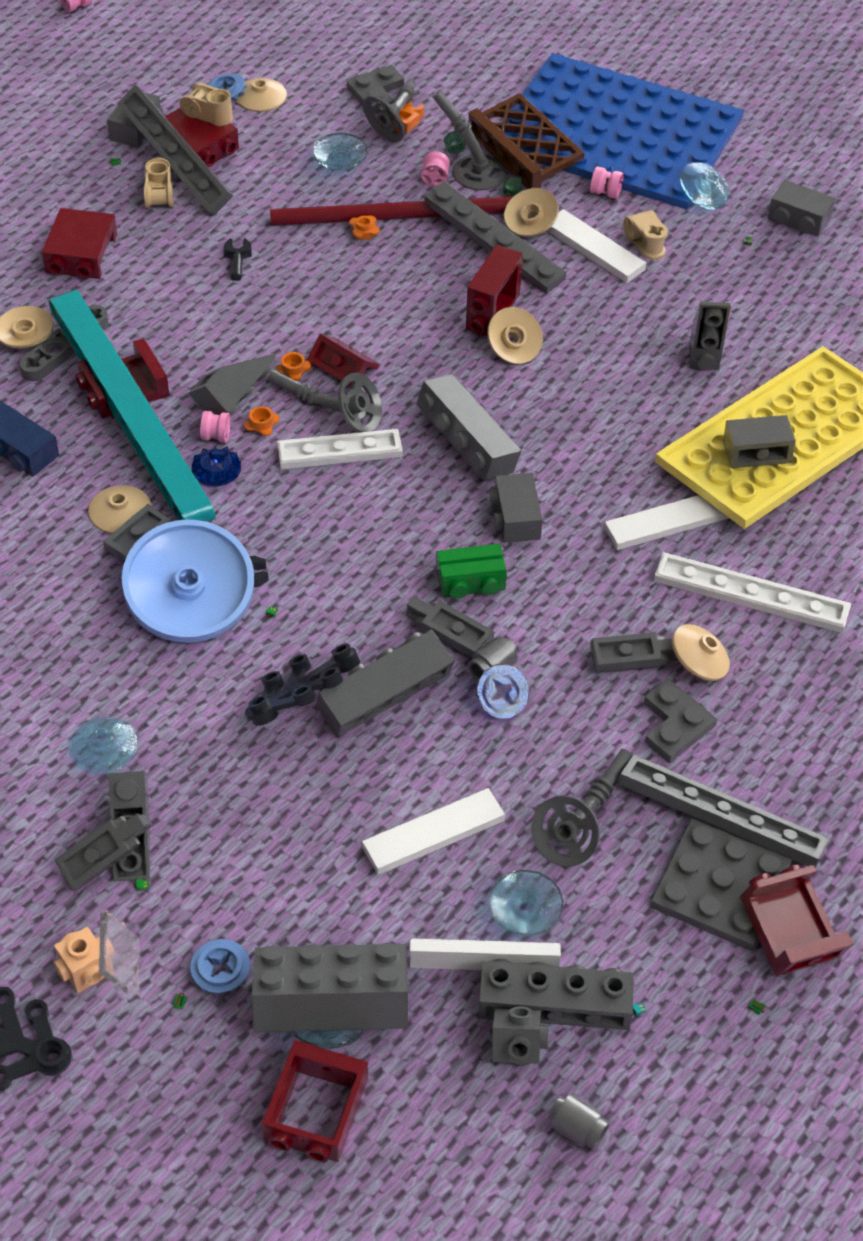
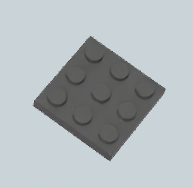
M692 818L651 901L650 908L752 951L758 936L740 896L750 886L749 881L765 873H769L770 877L780 875L781 871L790 867L792 860Z

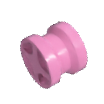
M433 151L425 155L421 178L427 185L438 186L443 181H447L450 161L444 153Z
M204 411L200 426L201 440L217 439L220 443H227L230 433V414L222 412L220 415H214L211 411Z

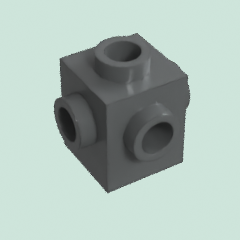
M523 1006L512 1009L495 1008L493 1020V1062L512 1063L517 1066L539 1064L540 1049H548V1025H541V1010H531Z

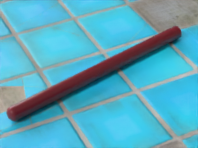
M513 197L467 199L487 214H500L505 212L508 202ZM424 201L270 209L271 226L349 222L352 218L360 216H374L376 220L442 217L427 206Z

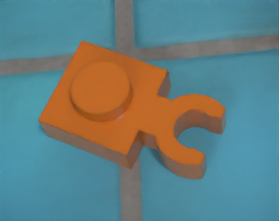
M411 101L405 104L404 108L399 112L405 127V133L410 132L420 123V118L424 116L423 104L419 107H412Z

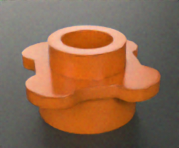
M360 216L349 221L350 226L353 227L352 234L357 239L370 240L380 232L379 227L375 224L376 218L374 216Z
M297 352L286 353L281 358V364L276 366V371L295 381L301 380V375L311 369L310 362L305 361L304 356Z
M255 407L250 411L249 420L244 423V428L247 431L259 432L262 436L271 435L273 426L279 423V416L268 407Z

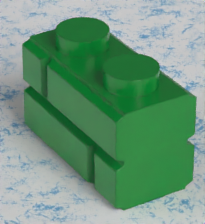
M500 544L436 551V573L442 597L462 598L467 594L482 592L491 595L500 590H506L507 569Z

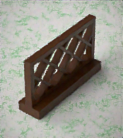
M521 93L484 112H481L478 108L468 112L469 123L472 125L471 130L476 140L527 189L541 188L543 180L584 159V152ZM518 104L524 108V112L510 111V108ZM500 117L503 118V123L492 122L490 119ZM507 119L522 120L521 125L507 124ZM526 120L537 121L540 123V127L525 125ZM505 131L519 133V138L508 137L504 133ZM523 133L538 135V139H522ZM542 135L554 136L557 140L556 142L542 141L541 138ZM520 147L536 148L535 153L523 152ZM539 148L554 150V155L538 154ZM558 150L570 151L572 153L568 157L557 156ZM545 162L552 163V165L541 170L536 163Z

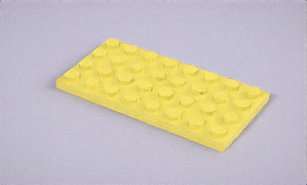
M822 346L656 453L655 463L743 529H746L863 449V372ZM779 415L788 416L796 440L792 463L743 468L730 467L723 445L726 420Z

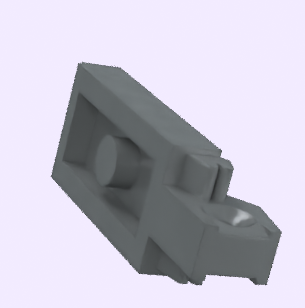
M413 596L406 604V616L415 621V625L424 632L432 629L440 641L470 658L494 639L495 632L492 629L441 601L437 604L433 602L428 604Z
M656 632L592 638L590 640L595 673L660 667L661 665L669 664L670 661H679L672 647V639H664L662 636H657Z
M137 813L127 821L124 816H120L116 820H109L57 857L55 862L72 891L78 890L134 851L133 848L140 844L137 837L153 825L146 813L143 815Z

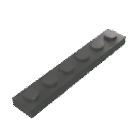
M135 84L117 104L158 153L169 162L170 167L212 215L216 214L233 195L145 92Z
M443 181L425 195L424 203L490 253L496 244L523 253L521 276L544 293L548 294L566 280V271Z
M634 754L619 778V785L806 866L814 865L816 868L829 838Z

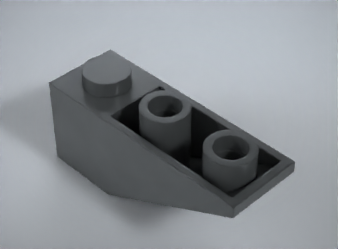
M700 301L692 323L689 342L690 368L719 370L731 303Z
M271 354L220 367L205 374L188 394L203 411H211L214 415H220L224 412L229 413L231 416L239 408L237 404L239 400L246 398L254 391L255 387L253 384L270 372L269 365L276 356Z
M145 771L108 773L110 820H116L120 816H124L127 821L137 813L139 815L146 813L149 818L148 775ZM150 828L137 837L140 844L133 848L134 851L113 865L114 882L150 879Z

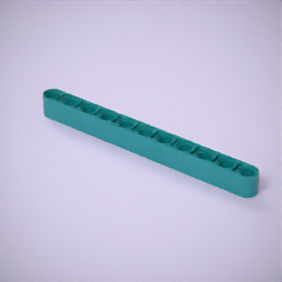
M75 289L49 299L48 302L54 319L79 360H84L105 397L106 404L178 520H200L205 522L215 520V512L209 498L79 291Z

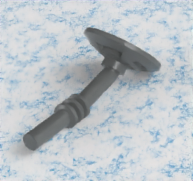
M408 79L405 85L399 89L397 99L393 104H389L383 98L375 95L368 96L363 102L364 114L370 125L378 134L392 142H399L405 136V127L399 112L414 97L416 82L413 79ZM400 129L398 133L393 132V130Z
M441 90L437 91L432 98L450 119L451 127L455 126L454 130L459 131L457 133L458 136H463L472 155L461 158L454 165L453 176L455 180L462 186L473 190H489L502 184L507 175L506 168L495 157L483 153L471 130L472 125L470 123L467 124L468 120L463 119L464 115L457 112ZM470 160V161L467 163V167H464V168H461V169H460L461 165H462L464 162ZM493 169L499 170V174L491 180L489 176L493 173ZM467 175L469 178L474 180H481V182L472 181L470 179H467L465 176Z
M272 370L268 376L269 381L296 394L297 399H302L303 402H307L309 405L316 404L342 412L347 423L358 432L373 431L381 421L382 402L379 392L374 383L361 373H351L343 378L339 386L338 398L321 394L319 389H314L313 386H308L305 382L301 384L276 370ZM352 382V390L347 391L345 394L344 389L346 385ZM362 387H363V388L365 389V391L367 392V394H368V396H369V398H370L371 404H369V400H368L367 395H366L365 392L361 389ZM366 414L371 415L369 422L366 425H362L360 419Z
M621 749L603 776L597 777L595 783L591 785V789L587 791L588 797L584 802L572 796L560 795L546 800L538 807L532 819V837L537 849L547 860L560 866L570 867L585 862L594 854L599 844L600 829L593 812L599 805H604L610 793L613 792V784L632 757L628 750ZM566 804L575 806L578 810L575 813L567 811ZM552 808L555 812L549 818L547 829L543 830L544 818ZM560 817L562 821L557 823L554 829L555 821ZM583 829L582 837L578 842L576 837L581 834ZM589 830H592L591 841L582 852L581 846L586 842ZM555 839L560 845L569 847V856L558 853L548 842Z

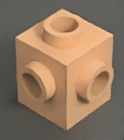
M88 926L78 932L67 934L59 943L54 945L58 960L53 962L54 967L63 982L70 981L77 994L111 975L107 957L111 956L110 950L101 936L95 938Z

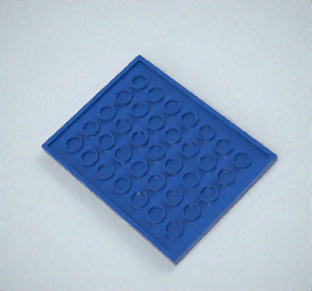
M551 53L522 94L584 152L583 160L562 171L592 180L597 166L605 168L607 172L611 173L614 171L623 172L624 179L619 181L622 184V190L688 210L742 120L744 110L732 105L715 102L705 97L695 96L682 90H675L658 83L648 82L635 76H628L608 68H601L585 61H578L555 53ZM518 104L512 107L510 111L524 112V108ZM507 119V124L521 125L522 120ZM526 120L525 125L540 127L539 122ZM506 131L504 133L508 137L519 138V133ZM523 133L522 139L537 140L538 135ZM542 135L541 138L542 141L556 142L557 140L554 136ZM520 147L523 152L535 153L536 148ZM539 148L538 154L554 155V150ZM558 150L557 156L568 157L572 153L570 151ZM537 162L546 166L552 165V163Z

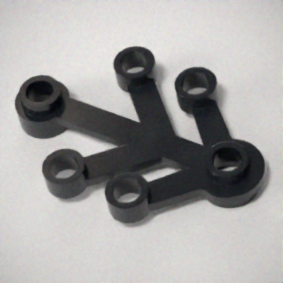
M341 644L331 651L332 657L330 660L306 675V671L311 668L307 655L300 654L293 657L289 661L292 672L284 688L278 693L277 690L284 685L280 672L273 671L266 674L261 679L265 688L262 695L252 699L245 710L247 719L251 720L255 726L268 724L278 716V710L305 706L313 702L316 698L313 691L324 688L330 689L340 685L343 682L341 673L349 672L360 664L355 648L350 647L349 644Z
M0 987V996L7 995L10 997L6 1003L0 1004V1016L5 1028H0V1059L17 1052L28 1056L8 1066L0 1065V1073L7 1075L5 1080L0 1082V1091L7 1089L11 1085L12 1080L36 1071L47 1076H54L64 1072L71 1063L72 1052L66 1041L53 1036L48 1022L49 1010L47 1004L43 1000L35 999L30 1001L25 1007L27 1021L35 1026L39 1040L37 1042L23 1035L14 1008L16 1000L13 991L8 987ZM35 1008L43 1009V1013L39 1016L34 1017L30 1015L31 1011ZM52 1053L60 1055L55 1061H46L47 1056Z

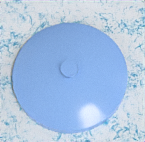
M177 520L153 528L134 544L124 562L122 588L129 611L146 630L170 641L183 643L201 642L225 633L236 625L246 613L254 591V570L245 547L227 530L205 521Z

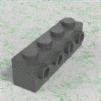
M451 374L425 380L416 403L417 406L485 482L495 479L499 475L513 473L520 457L521 449L456 377Z
M432 629L423 635L417 632L406 639L404 645L396 650L388 648L376 657V661L366 666L362 663L354 667L340 685L330 689H320L316 707L335 735L339 737L449 675L454 660Z
M504 959L483 961L478 1018L494 1019L495 1008L512 1009L523 1006L531 1010H541V1023L630 1030L633 1016L634 973L623 972L617 968L605 970L586 969L579 965L555 967L548 966L542 962L517 964Z

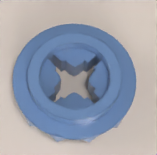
M223 74L214 78L208 84V86L226 90L228 87L227 91L230 93L231 101H237L238 96L244 95V90L247 87L244 78L238 74Z
M217 939L205 943L195 952L191 960L190 970L193 982L201 988L203 993L206 991L212 992L218 997L221 993L226 992L234 994L237 987L241 984H246L249 971H251L248 953L240 944L227 939ZM227 962L229 972L221 971L218 975L214 976V967L211 964L220 966Z

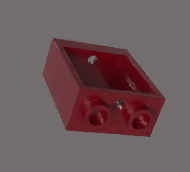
M496 244L467 287V330L478 335L488 336V326L492 317L500 310L514 305L520 296L523 253Z
M294 1040L262 1122L264 1140L268 1141L269 1145L278 1150L288 1151L292 1148L305 1152L306 1156L318 1162H327L328 1160L339 1162L368 1081V1061ZM299 1073L351 1088L333 1139L280 1124Z

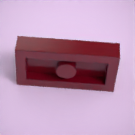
M319 334L307 358L308 361L341 381L351 373H361L364 375L367 367L378 370L380 366L378 362L341 340L324 334Z

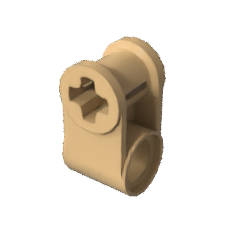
M196 83L192 87V92L189 95L183 96L180 100L181 110L191 118H197L217 126L227 125L233 120L231 96L229 91L225 89H218L204 83Z
M153 158L146 163L144 183L146 209L152 205L174 207L171 169L166 159Z
M648 210L626 216L623 220L625 235L634 243L639 252L650 260L663 258L666 252L664 239L668 235V229L658 219L655 212Z

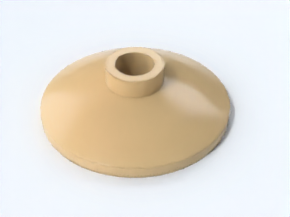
M250 79L245 81L247 87L244 90V95L238 96L236 102L247 110L269 111L283 104L287 95L286 89L281 83L273 79Z
M541 188L526 189L516 194L508 202L504 212L505 223L509 230L516 235L523 237L536 236L547 231L554 224L558 217L559 206L556 198L549 191Z
M22 306L11 309L0 316V342L12 348H29L45 341L53 331L54 322L52 316L46 310L35 306Z
M518 307L504 308L497 312L489 323L487 332L489 344L494 353L503 361L519 365L533 360L539 354L543 344L542 329L536 318L528 311ZM508 335L514 337L515 343L510 341Z
M127 485L112 486L102 490L91 500L88 509L89 518L98 529L113 533L147 504L151 506V501L138 488Z
M692 624L682 625L674 632L672 636L674 653L689 672L707 681L720 680L728 673L730 668L728 654L722 643L712 633Z

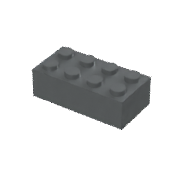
M406 944L255 947L252 983L254 1032L408 1028Z

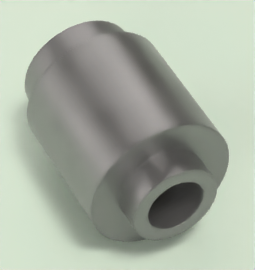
M496 636L472 655V660L468 663L471 674L481 683L495 681L517 663V647L510 639Z
M572 1093L566 1099L560 1096L549 1113V1117L553 1119L551 1128L582 1148L588 1146L595 1150L610 1126V1122L603 1118L604 1114Z

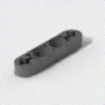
M100 305L88 306L104 331L109 324L107 310ZM60 328L21 358L19 365L24 379L39 381L75 354ZM54 348L62 350L57 354L47 353L49 350Z

